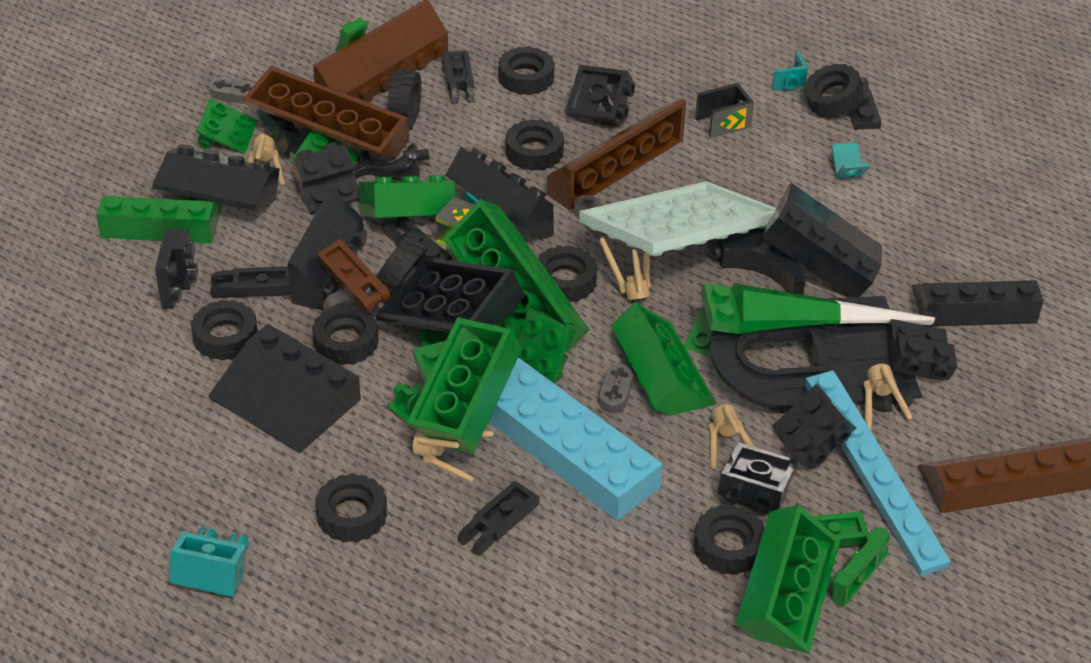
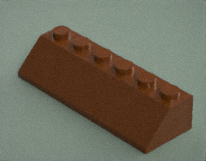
M423 0L314 64L315 83L369 102L375 95L390 89L392 77L397 69L416 71L419 68L426 67L429 62L437 57H442L443 52L448 51V32L430 1Z
M273 66L266 70L242 99L244 104L379 156L396 157L409 141L407 117Z
M682 98L659 108L578 158L573 159L558 170L553 171L547 176V195L570 211L574 208V201L579 196L596 195L682 142L686 100Z
M1091 437L919 464L918 467L940 514L1091 489Z

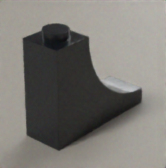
M766 228L749 229L748 233L730 234L727 238L716 239V243H712L714 260L719 259L722 269L737 268L754 271L771 278L781 285L786 292L804 295L806 280L799 263L762 238Z

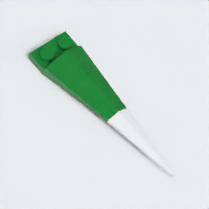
M733 283L732 287L720 284H703L700 292L709 329L734 334L822 324L889 323L891 319L920 325H932L935 320L934 317L737 283Z

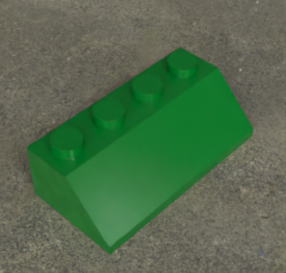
M102 196L96 215L101 238L162 241L165 229L189 230L191 235L190 242L212 244L222 205L207 201Z
M635 302L611 324L616 334V343L625 351L627 355L625 358L626 362L635 370L638 376L636 381L646 391L649 397L647 402L656 412L662 411L672 416L716 404L713 395L672 322Z
M457 317L407 420L408 426L429 438L458 442V448L450 449L474 454L523 349L512 330Z
M799 504L769 512L736 625L756 640L808 654L810 653L840 539Z

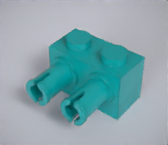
M207 526L201 527L197 531V535L181 532L170 551L169 583L234 597L244 577L245 552L249 547L248 538L241 534L238 541L235 542L238 533H234L229 537L228 541L219 540L217 532L209 527L206 535H204Z

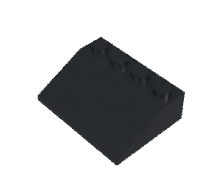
M792 183L788 185L762 235V238L849 298L860 297L874 283L881 267L882 245Z
M422 256L375 317L379 321L450 333L457 317L490 325L509 317L525 294L514 271L511 269Z
M267 324L247 340L209 394V399L300 454L361 400L359 376L272 325Z

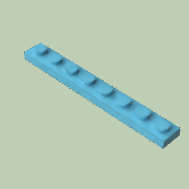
M834 370L807 377L804 385L807 391L817 383L857 427L851 433L849 439L840 446L918 574L923 576L948 568L951 563L949 557Z

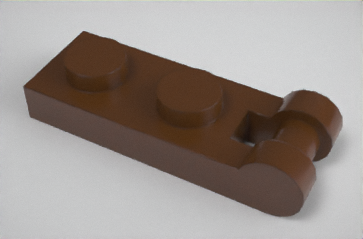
M341 239L317 253V260L349 293L365 314L373 311L375 305L379 302L384 303L391 298V294L386 286ZM368 288L373 291L370 295L364 292Z

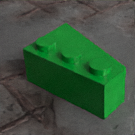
M429 175V180H419V176H402V181H392V177H375V181H359L360 214L374 218L437 215L455 197V181L445 180V175Z

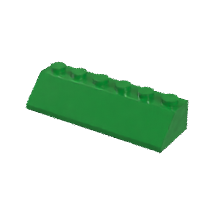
M480 199L442 238L459 262L505 268L514 271L525 296L513 313L501 320L506 328L512 330L517 340H519L528 308H532L562 324L563 322L574 324L576 334L573 336L571 345H566L570 348L590 330L500 206Z

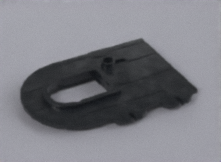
M885 296L824 298L890 310ZM888 323L808 325L742 334L713 331L709 346L711 361L715 370L728 387L756 404L772 408L790 409L808 392L804 386L807 377L834 370L853 403L865 404L863 382L869 380L867 376L868 370L877 364H887L892 371L887 334ZM805 340L807 348L813 356L814 363L813 367L781 368L778 370L759 368L749 361L744 350L747 346L756 343ZM892 371L897 388L909 408L913 403V399L923 397L915 375ZM874 391L872 392V408L875 410L892 412V403H894L897 411H902L892 392L885 396L877 395Z

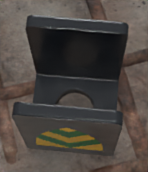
M739 83L700 92L697 94L695 119L698 121L711 117L710 138L751 128L754 101Z

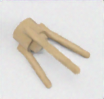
M260 134L254 139L253 150L250 151L247 162L254 163V160L268 162L272 159L275 168H280L279 183L284 185L285 181L279 161V151L274 149L275 142L270 136Z
M601 238V246L618 281L620 293H626L627 300L650 296V255H647L643 250V273H641L638 250L635 248L632 250L634 274L626 276L627 282H625L605 239Z
M887 364L872 366L867 372L869 380L863 382L865 389V422L870 431L872 425L873 391L880 396H885L892 392L906 419L911 420L912 415L897 388L890 366Z
M724 404L713 410V422L708 427L710 430V467L714 469L717 466L718 433L725 437L739 433L746 445L753 447L754 445L745 432L733 406Z
M484 431L482 437H492L494 433L493 431ZM420 432L416 433L413 440V452L416 455L423 456V462L434 464L468 481L474 480L473 476L436 458V456L442 455L445 447L458 448V442L433 439Z

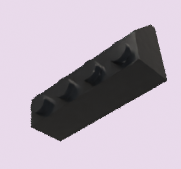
M178 145L177 148L167 151L153 181L152 189L256 211L275 201L280 168L271 167V163L266 161H254L252 163L245 161V158L242 156L230 155L223 157L219 156L220 153L218 151L204 150L199 152L195 151L193 146Z
M460 147L445 174L446 177L455 181V183L478 199L500 206L508 219L520 228L547 237H551L554 234L553 204L545 199V192L534 186H531V188L527 187L524 178L515 173L509 175L505 172L506 166L495 160L490 162L486 159L488 154L476 147H473L472 150Z
M329 190L288 261L292 304L324 311L323 302L329 295L337 292L339 283L317 260V253L341 239L357 256L358 247L364 246L367 239L363 217L334 190Z
M1037 280L922 283L912 285L919 314L935 318L932 325H925L930 327L1037 324L1044 301Z

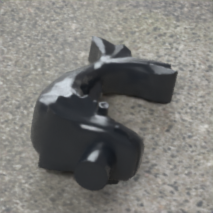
M411 144L408 146L407 151L403 150L404 155L398 160L381 165L371 163L369 152L364 150L361 152V162L354 165L355 178L358 179L365 175L392 177V179H402V176H419V162L430 159L429 149L418 150L416 144Z

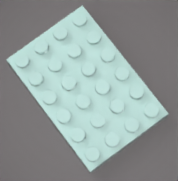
M706 181L579 211V222L589 226L593 231H601L608 234V237L611 239H619L626 242L629 247L642 249L647 255L659 256L664 251L682 250L687 245L705 244L707 240L714 238L725 239L730 234L748 233L749 229L766 228L776 208Z

